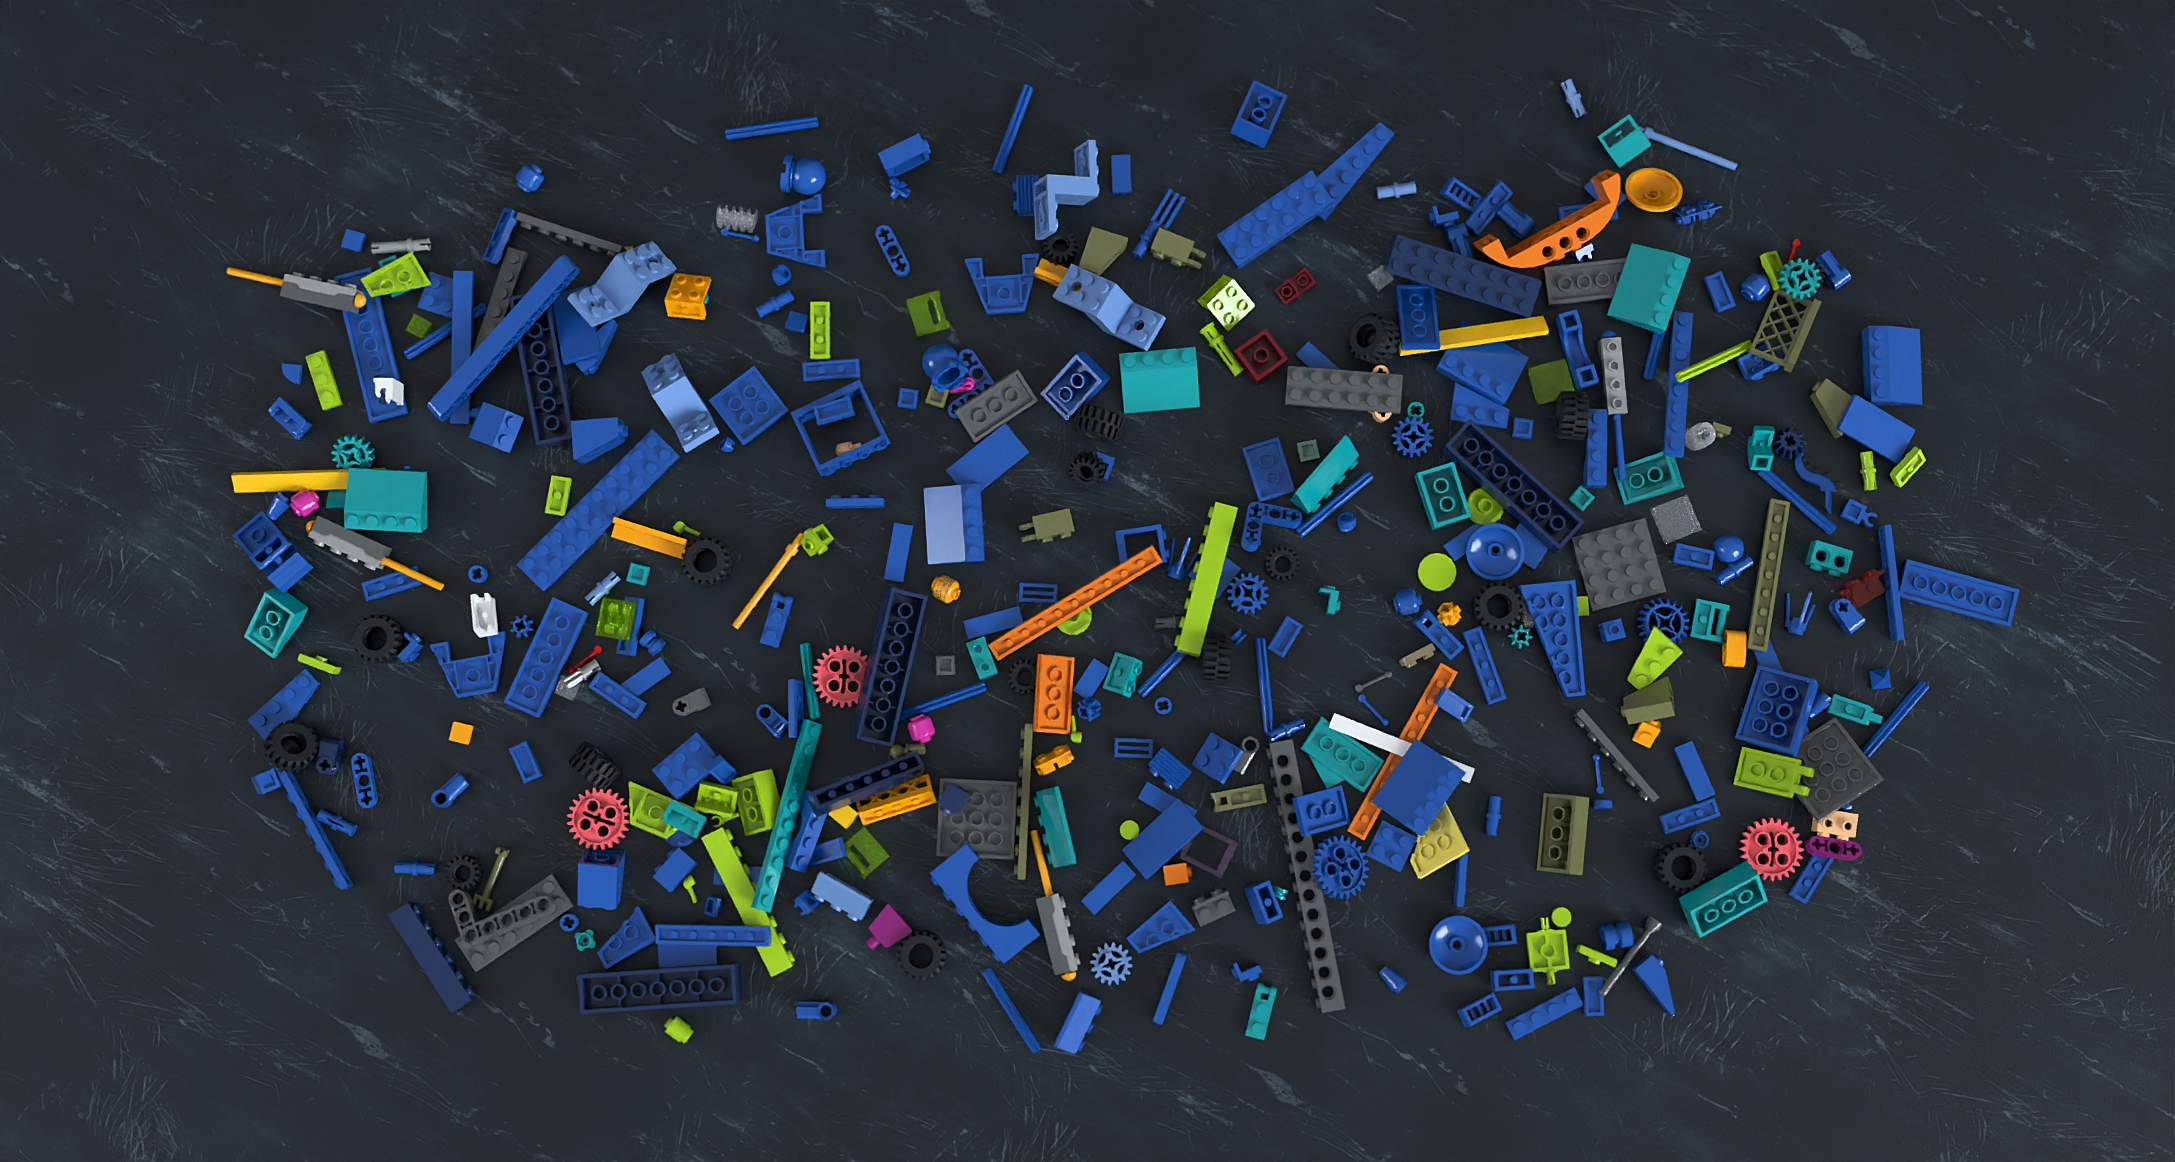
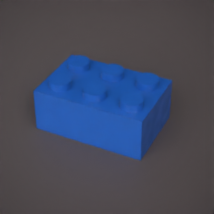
M696 732L652 771L675 799L681 800L710 775L705 766L714 760L718 753L701 733Z

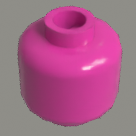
M302 489L291 497V504L289 505L298 517H308L319 508L317 501L320 498L313 490L309 492L307 489Z
M924 713L910 718V722L907 724L912 740H920V743L930 741V736L935 733L931 718L924 716Z

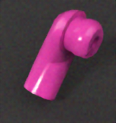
M966 377L959 387L952 391L950 390V394L970 391L974 388L975 381L970 377Z

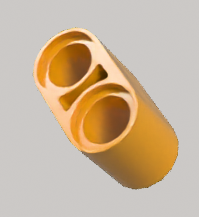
M1725 630L1722 647L1723 666L1744 667L1746 661V632Z

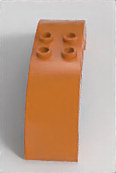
M1606 169L1590 178L1599 197L1598 200L1507 250H1504L1498 238L1490 234L1475 241L1473 246L1489 258L1510 267L1528 268L1543 265L1552 260H1560L1570 250L1576 251L1582 247L1581 244L1598 234L1611 219L1619 199L1620 176L1618 173Z

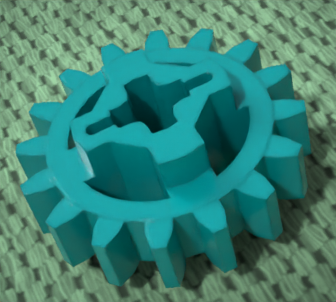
M1798 258L1796 262L1793 260L1789 261V265L1785 264L1782 267L1784 271L1779 272L1782 278L1777 281L1783 284L1779 289L1786 290L1785 296L1791 294V300L1796 296L1798 301H1801L1803 297L1806 299L1810 298V294L1814 295L1817 292L1815 288L1820 287L1817 281L1821 277L1816 275L1820 270L1813 269L1814 263L1808 265V259L1803 263L1801 258ZM1793 268H1799L1797 272L1790 271ZM1802 287H1804V288H1807V287H1808V290H1806V291H1800V290L1802 289Z
M349 434L344 438L341 436L338 442L333 445L334 449L331 451V454L336 456H334L332 461H338L337 468H369L373 465L372 460L375 458V455L371 454L374 448L368 447L371 442L365 443V437L362 436L358 439L357 434H354L352 438Z

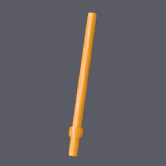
M801 532L792 544L789 543L786 547L784 555L732 626L739 629L792 555L795 556L798 552L799 541L804 537Z

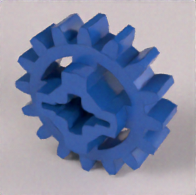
M1413 416L1410 421L1408 417H1405L1404 423L1398 421L1399 428H1393L1397 433L1392 434V437L1396 438L1392 443L1398 444L1396 450L1400 451L1402 449L1403 456L1408 452L1410 457H1413L1414 453L1419 457L1420 451L1427 453L1425 447L1432 446L1429 440L1434 439V437L1429 436V433L1433 432V429H1427L1429 423L1423 424V418L1416 421V416ZM1410 424L1409 429L1405 433H1401L1402 429ZM1417 425H1419L1424 430L1425 434H1421L1417 430ZM1412 431H1414V435L1421 436V438L1414 439L1411 442V439L1404 437V435H1411ZM1400 439L1408 443V449L1402 445ZM1424 441L1423 445L1416 449V444Z
M1242 573L1241 579L1234 578L1235 584L1230 582L1229 586L1232 587V590H1227V593L1231 594L1227 600L1233 601L1231 607L1237 606V612H1240L1242 609L1244 610V615L1247 614L1248 610L1254 614L1255 608L1259 611L1262 609L1260 604L1266 605L1267 602L1263 599L1269 597L1268 594L1264 593V591L1268 590V587L1262 586L1265 581L1259 582L1258 575L1252 578L1251 573L1248 574V577H1245ZM1244 581H1250L1255 584L1252 586L1246 585ZM1236 587H1238V589L1240 590V594L1237 598L1235 597ZM1245 589H1246V591H1249V590L1252 591V593H1251V597H1252V598H1250V597H1246V598H1245V597L1243 596L1244 593H1245V591H1244ZM1260 589V599L1258 601L1256 591ZM1249 602L1252 606H1243L1241 603Z

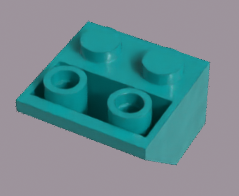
M1630 114L1598 136V139L1619 168L1651 146V143Z

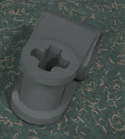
M704 687L676 699L672 708L677 715L686 716L712 706ZM681 702L683 704H687V706L684 708V712L682 710H678V707H680Z

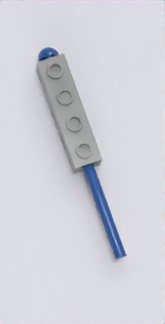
M1607 330L1602 334V339L1597 342L1603 409H1607V417H1613L1618 480H1625L1621 416L1627 414L1628 410L1621 337H1616L1615 332Z

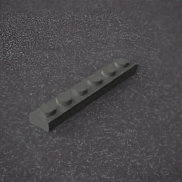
M520 212L516 216V220L521 223L520 226L525 229L531 230L535 228L538 229L539 233L549 236V233L554 234L555 238L566 241V239H569L577 246H590L589 249L600 253L602 250L606 251L607 255L615 257L617 254L627 251L621 245Z
M510 247L507 248L473 352L507 316L510 308L509 297L514 296L528 255L526 252Z
M1578 709L1573 714L1576 717L1574 720L1578 726L1584 727L1589 732L1587 736L1594 743L1597 742L1601 746L1600 751L1607 758L1610 757L1614 761L1613 766L1619 772L1623 771L1627 776L1625 778L1632 787L1636 786L1640 791L1638 793L1645 802H1655L1659 796L1583 709Z

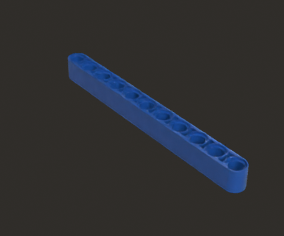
M566 255L559 257L430 400L427 408L440 421L448 419L577 276L579 268Z

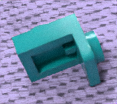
M1324 585V588H1319L1318 593L1329 595L1326 614L1334 615L1336 611L1339 612L1341 600H1338L1339 591H1336L1335 587Z

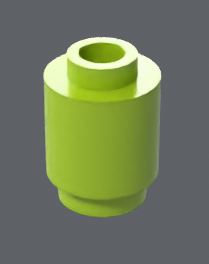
M678 1016L675 1018L670 1017L664 1025L667 1028L665 1032L684 1044L694 1032L691 1026Z

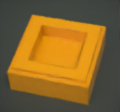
M454 721L449 740L469 745L474 726Z

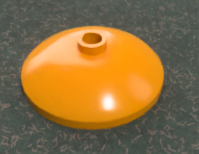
M1657 168L1639 169L1630 174L1625 183V193L1628 199L1640 209L1649 212H1663L1674 208L1679 204L1683 194L1682 186L1678 179L1672 174Z

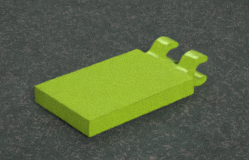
M1742 747L1733 784L1788 798H1793L1794 793L1808 796L1810 789L1799 786L1801 775L1813 778L1814 770L1809 767L1800 766L1801 760Z

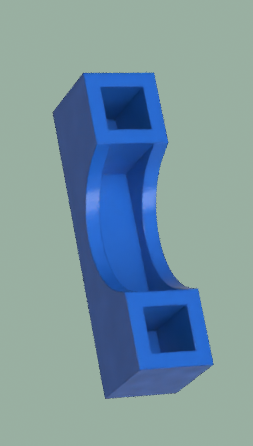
M1577 309L1558 314L1554 320L1576 391L1595 386L1599 383L1595 366L1590 361L1584 347L1582 324Z
M1589 409V421L1585 434L1586 458L1583 467V487L1603 488L1607 486V409Z
M806 789L799 807L802 814L801 828L796 838L790 842L784 866L804 873L807 870L827 814H824L817 818L815 817L808 802L810 792L812 791Z

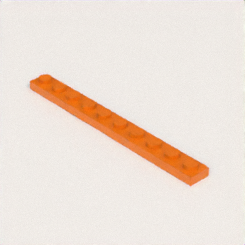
M1153 545L1148 546L989 642V648L998 661L1160 564L1162 562Z
M1442 663L1439 664L1398 737L1399 739L1411 744L1415 739L1420 741L1438 709V706L1433 704L1442 686L1449 689L1458 672ZM1390 752L1347 829L1349 833L1365 840L1381 811V808L1372 803V800L1398 765L1402 756Z

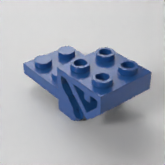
M260 511L232 535L249 555L252 562L260 570L263 569L266 572L267 578L283 593L313 568L297 547L284 536L264 511Z

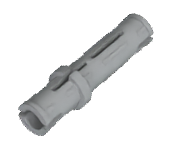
M407 238L405 241L372 242L371 247H379V249L371 250L374 255L394 252L414 253V251H430L431 245L423 244H431L429 238L418 240Z

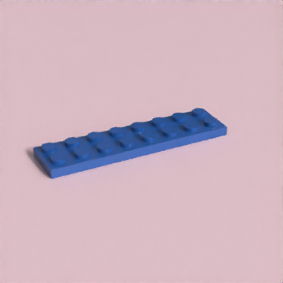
M369 267L335 276L334 280L339 282L340 286H344L345 283L357 286L356 289L362 291L366 298V303L363 307L359 308L358 314L347 311L342 312L369 422L374 423L408 414L409 412L404 394L403 405H397L392 400L388 403L385 399V391L382 389L380 391V398L375 394L374 378H394L399 382L401 380L380 296L371 297L361 281L362 278L374 272L373 268Z

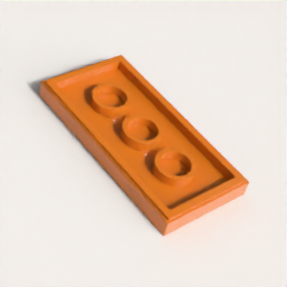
M1038 654L1033 732L1070 734L1075 657Z

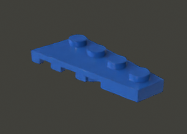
M305 668L247 721L265 740L275 726L277 727L279 723H285L287 720H291L292 723L300 713L299 711L308 702L320 682Z

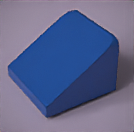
M790 311L785 323V329L804 334L809 315Z

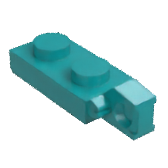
M1831 694L1830 698L1832 700L1829 702L1830 705L1827 707L1826 713L1862 725H1869L1870 722L1881 724L1883 716L1874 714V709L1870 708L1871 706Z

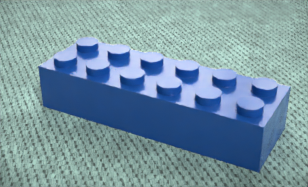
M1311 170L1217 234V238L1237 268L1240 269L1333 206V200Z

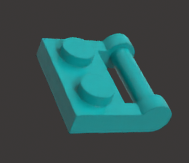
M1695 599L1689 637L1723 644L1724 637L1722 636L1726 614L1729 612L1730 605ZM1717 609L1719 610L1716 631L1715 635H1711L1714 612Z

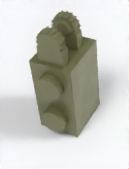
M1160 227L1150 250L1155 258L1161 260L1163 258L1168 259L1171 264L1178 267L1188 265L1196 269H1200L1202 265L1197 261L1189 259L1190 254L1199 258H1205L1206 253L1193 248L1194 241Z
M1070 508L1033 516L1032 523L1019 526V530L1025 531L1035 528L1036 534L1021 537L1022 542L1037 539V541L1041 540L1042 543L1053 541V537L1060 536L1061 539L1071 537V533H1075Z

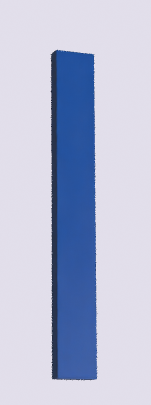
M453 271L451 377L472 355L473 271ZM471 394L450 416L451 424H471V418L469 417Z

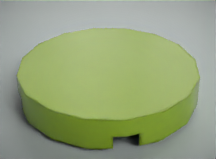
M1482 488L1474 490L1466 499L1471 513L1470 519L1479 525L1495 523L1503 514L1504 508Z
M1435 553L1423 558L1417 573L1422 586L1437 592L1443 591L1452 585L1456 577V567L1448 556Z
M1088 606L1057 625V627L1068 635H1077L1084 632L1092 620L1090 607Z

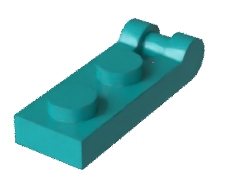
M1258 982L1245 1032L1246 1036L1261 1040L1265 1039L1277 992L1276 986L1271 985L1269 987L1265 986L1264 983ZM1262 993L1268 994L1267 1000L1261 998Z

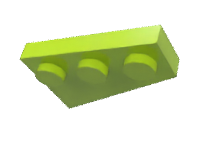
M412 252L361 279L371 297L431 285Z
M1654 625L1627 680L1638 690L1650 685L1683 651Z

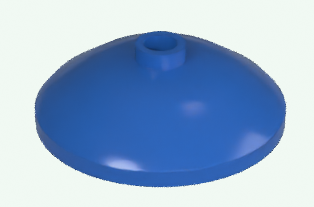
M1490 523L1478 528L1471 535L1466 549V556L1470 567L1476 574L1489 580H1503L1515 574L1521 567L1525 555L1524 543L1520 535L1513 528L1501 523ZM1494 546H1497L1500 550L1498 552H1494L1492 548Z
M1450 916L1443 919L1434 927L1429 938V951L1433 961L1439 968L1450 974L1463 975L1476 970L1483 963L1488 950L1487 937L1482 927L1476 921L1465 916ZM1454 941H1459L1460 945L1458 948L1453 947Z

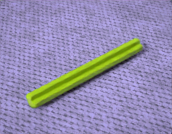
M1747 340L1677 372L1675 377L1678 382H1683L1748 352L1752 342Z

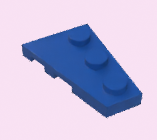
M1170 900L1126 939L1138 953H1141L1193 932L1195 929Z

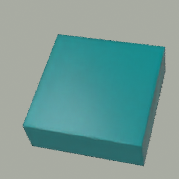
M1579 485L1567 500L1580 512H1583L1595 497L1583 486Z
M631 563L626 581L646 586L650 567Z

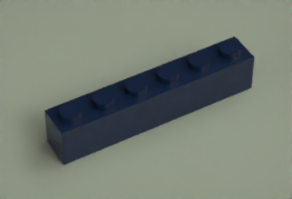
M914 751L810 792L808 802L817 818L923 775L925 766L918 752Z
M950 783L937 802L940 805L938 809L947 815L960 814L973 794L956 783Z
M407 902L389 914L388 917L451 1013L456 1012L476 999L474 996L475 991L463 979L465 976L461 969L456 968L453 964L454 959L442 947L443 942L438 935L435 936L431 929L433 927L421 915L422 910L419 905Z

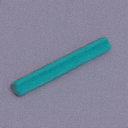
M810 643L800 644V653L809 718L816 719L820 717L817 691H815L816 684H812L815 681V677L812 676L814 668Z

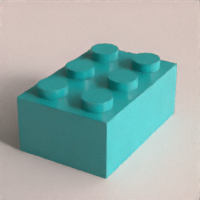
M1454 462L1419 472L1414 476L1431 530L1467 520L1471 517Z

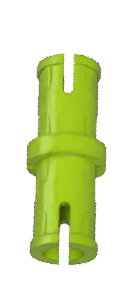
M1873 451L1860 453L1862 464L1860 472L1863 474L1864 491L1876 490V468H1874Z

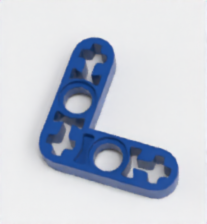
M964 349L960 352L959 361H962L964 359L963 355L967 354L968 356L972 355L971 361L973 364L978 363L972 366L967 373L975 381L976 387L949 405L948 413L953 419H959L956 413L952 414L954 406L958 408L962 405V400L965 403L970 395L976 396L979 394L976 392L977 390L982 392L985 390V385L990 387L994 384V381L978 357L970 349ZM968 361L963 362L966 369L970 367ZM975 369L983 371V376L980 379L973 377L972 373Z
M1261 502L1250 503L1246 512L1241 546L1246 551H1255L1258 548L1263 523L1292 529L1298 528L1302 521L1301 512L1296 509ZM1254 510H1257V517H1253ZM1275 512L1279 517L1273 518L1270 516V513ZM1256 524L1258 528L1251 529L1248 525ZM1250 536H1253L1252 544L1249 543Z

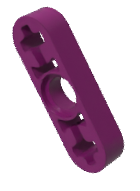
M1813 836L1805 842L1806 851L1814 856L1853 861L1860 857L1862 853L1861 846L1854 841ZM1815 842V845H1816V846H1822V845H1823V847H1819V848L1816 849V847L1813 846L1812 843ZM1830 844H1834L1837 847V853H1833L1830 850Z

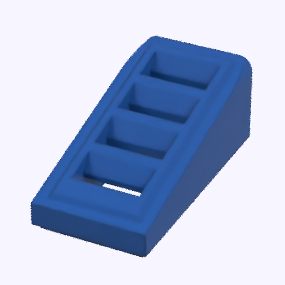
M1454 177L1447 179L1439 193L1471 213L1484 198ZM1460 189L1461 192L1459 193L1458 197H1456L1455 195ZM1467 193L1468 195L1463 202L1462 199L1464 195ZM1472 197H1474L1475 199L1473 200L1471 206H1469V201Z
M1515 923L1482 927L1486 931L1488 947L1518 943ZM1506 929H1510L1511 939H1507ZM1494 930L1495 941H1491L1490 931ZM1498 930H1502L1503 940H1499Z
M1491 992L1456 1011L1466 1028L1499 1012L1502 1008L1494 992ZM1488 999L1493 1007L1492 1010H1490L1486 1002V1000ZM1480 1003H1482L1486 1013L1483 1012ZM1473 1007H1475V1009H1476V1011H1477V1013H1478V1015H1479L1478 1017L1476 1016V1014H1475V1012H1474V1010H1473Z

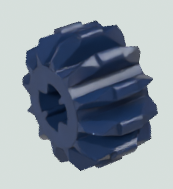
M1787 427L1786 431L1780 429L1778 435H1774L1772 447L1776 448L1775 454L1781 453V459L1784 456H1787L1788 460H1791L1792 456L1798 458L1799 453L1804 452L1803 446H1805L1806 441L1801 440L1804 436L1803 434L1797 435V429L1791 432V429Z

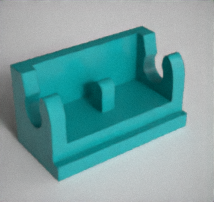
M671 799L663 814L662 821L697 839L707 819L705 816Z

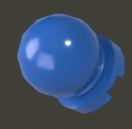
M785 154L783 164H786L785 173L781 172L780 189L783 192H790L791 188H794L801 194L811 195L818 192L824 186L826 173L824 166L818 160L802 157L796 161L794 155Z
M936 343L928 347L923 354L921 362L923 370L931 378L930 382L936 391L943 392L944 389L948 388L952 391L965 381L966 378L964 376L968 373V370L963 362L959 361L957 352L951 346Z

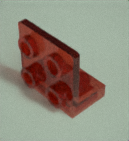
M1874 568L1871 571L1868 570L1859 575L1860 578L1844 584V589L1839 591L1843 598L1848 599L1855 609L1861 607L1886 592L1878 576L1885 573V570Z

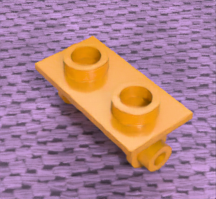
M1066 744L1064 746H1057L1048 754L1037 756L1033 763L1040 776L1056 770L1053 763L1057 762L1059 768L1071 763V760L1074 758Z

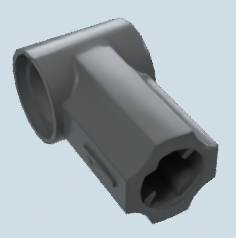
M1254 737L1243 739L1239 747L1244 752L1233 770L1242 775L1259 748V742ZM1247 740H1252L1255 743L1254 750L1248 751L1245 748Z

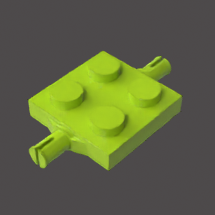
M1548 917L1540 918L1542 929L1537 932L1526 933L1529 967L1533 969V972H1545L1547 974V984H1556L1554 972L1561 969H1570L1566 930L1549 929Z

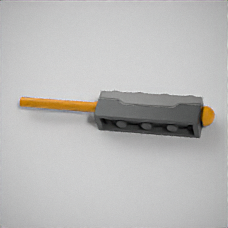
M232 267L227 269V274L281 286L280 296L296 301L358 314L359 308L363 307L366 303L363 292L357 290V286L345 283L344 286H340L339 282L329 279L327 283L321 282L322 278L310 276V279L304 278V274L293 272V275L285 274L284 279Z
M317 516L316 520H311L306 524V531L309 533L308 537L314 539V544L324 547L326 544L331 547L330 551L339 555L342 552L348 554V559L357 563L361 560L365 562V567L372 570L376 568L383 569L384 565L437 590L441 591L444 587L443 583L389 559L392 548L350 529H345L343 526L321 516Z
M1038 830L1030 831L1045 892L1044 897L1036 898V903L1054 974L1065 973L1061 975L1065 981H1072L1076 976L1075 970H1078L1077 965L1080 964L1078 953L1074 954L1072 946L1076 944L1073 934L1069 935L1067 927L1071 925L1068 915L1064 916L1063 908L1066 907L1064 897H1059V893L1054 894L1052 891Z

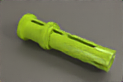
M1211 322L1199 332L1209 341V346L1216 349L1235 377L1244 368L1224 343V336L1218 333L1214 327L1215 324Z

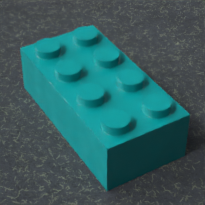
M1747 861L1679 898L1688 925L1699 938L1768 901L1759 874Z

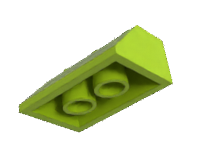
M772 769L731 780L733 788L739 789L737 805L745 836L773 829L780 805V796Z

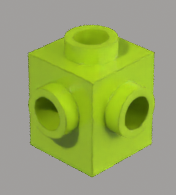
M824 524L806 530L803 533L804 537L799 542L811 557L817 553L821 555L827 551V545L834 538Z

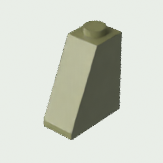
M1092 227L1079 267L1100 276L1126 249L1128 238Z
M1827 378L1821 382L1817 381L1811 389L1813 393L1810 398L1832 436L1838 438L1844 433L1837 430L1836 427L1852 396Z
M1664 677L1623 698L1624 706H1621V713L1623 717L1627 718L1628 724L1675 716L1673 690L1669 677Z

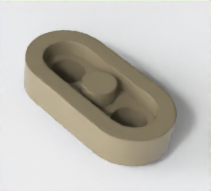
M1433 643L1398 661L1401 667L1406 666L1408 669L1417 664V659L1423 657L1425 660L1433 656V651L1436 649Z

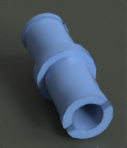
M1572 79L1566 80L1565 83L1562 82L1560 85L1567 97L1566 102L1570 104L1575 118L1587 114L1580 100L1581 95L1577 93Z
M1415 181L1401 184L1396 182L1393 185L1377 187L1378 199L1393 196L1398 198L1400 195L1416 193Z
M611 571L584 598L588 601L595 596L589 602L594 606L601 597L609 594V590L621 579L617 576L611 581L616 575Z

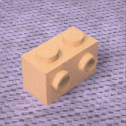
M1835 811L1820 822H1817L1813 817L1811 831L1817 832V836L1829 837V834L1837 835L1836 839L1848 840L1849 837L1856 836L1858 814Z

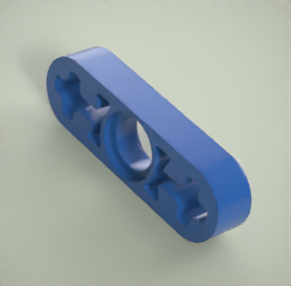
M887 225L879 226L876 229L875 235L890 266L897 276H907L910 272V265L891 228ZM881 231L889 232L887 234L889 243H886L884 237H879L881 236ZM889 247H897L898 253L895 256H890L887 253ZM897 259L900 260L902 265H906L904 272L896 270L898 269Z
M356 753L351 759L358 803L363 808H372L377 804L378 796L371 758L366 753ZM360 756L362 759H365V762L362 763L363 769H367L368 772L358 773V770H362L361 764H357V761L360 760ZM362 775L369 777V783L366 786L360 784V777ZM371 788V791H367L368 797H372V800L369 801V805L367 802H364V798H366L367 795L366 792H362L361 789Z

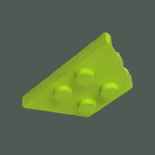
M629 782L630 824L664 839L669 838L678 830L662 821L663 814L670 804L671 798ZM676 801V802L680 803L681 805H683V806H685V807H687V808H689V809H691V810H693V811H695V812H697V813L699 812V810H696V809H694V808L691 807V806H688V805H686V804H684V803H681V802H679V801Z

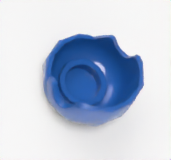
M1727 534L1719 536L1712 546V551H1715L1714 557L1721 563L1737 562L1743 556V541L1736 535Z

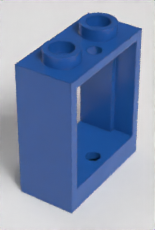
M918 133L879 152L878 156L890 180L930 160L928 154L931 151L925 137L921 138Z
M1161 524L1115 531L1120 563L1127 560L1124 536L1157 531L1162 560L1158 565L1166 564L1167 559H1170L1168 547H1164V540H1167L1165 528L1162 529Z

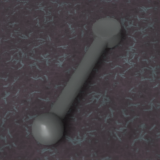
M1388 670L1385 674L1362 685L1358 684L1355 686V690L1361 692L1363 688L1377 681L1390 678L1392 672Z

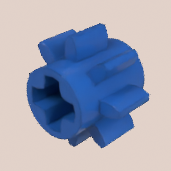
M516 615L517 620L510 622L513 625V629L510 632H517L516 637L518 638L522 634L528 638V633L535 631L531 625L534 621H528V615H524L523 619ZM524 624L526 628L521 629L519 625Z
M1088 696L1078 702L1080 707H1078L1077 711L1081 718L1088 719L1090 722L1101 715L1098 712L1101 709V705L1097 699H1091Z

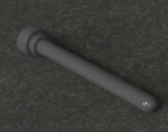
M1651 916L1647 918L1644 931L1599 990L1601 996H1605L1651 933L1654 934L1655 931H1659L1662 927L1660 922Z

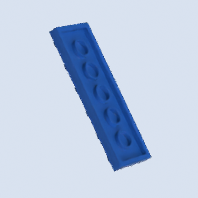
M1908 559L1904 561L1898 585L1899 595L1902 599L2005 627H2011L2019 589Z
M552 597L504 703L537 718H541L588 617V612Z

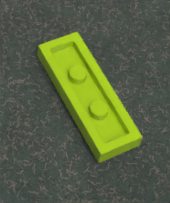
M810 302L811 360L830 359V302Z
M322 350L305 356L322 410L326 411L343 405L326 351Z

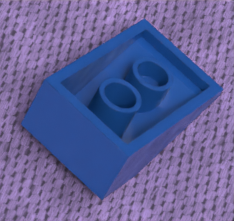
M1253 80L1230 133L1264 148L1288 95Z
M1083 351L1075 354L1044 389L1041 395L1068 421L1078 411L1079 405H1085L1108 382L1110 377Z

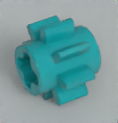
M1519 625L1518 630H1516V628L1512 627L1513 633L1507 636L1512 639L1510 645L1517 644L1518 649H1521L1522 644L1529 646L1527 641L1533 638L1528 634L1530 628L1524 630L1523 626ZM1522 633L1524 635L1522 636L1523 640L1518 641L1516 638L1518 634Z

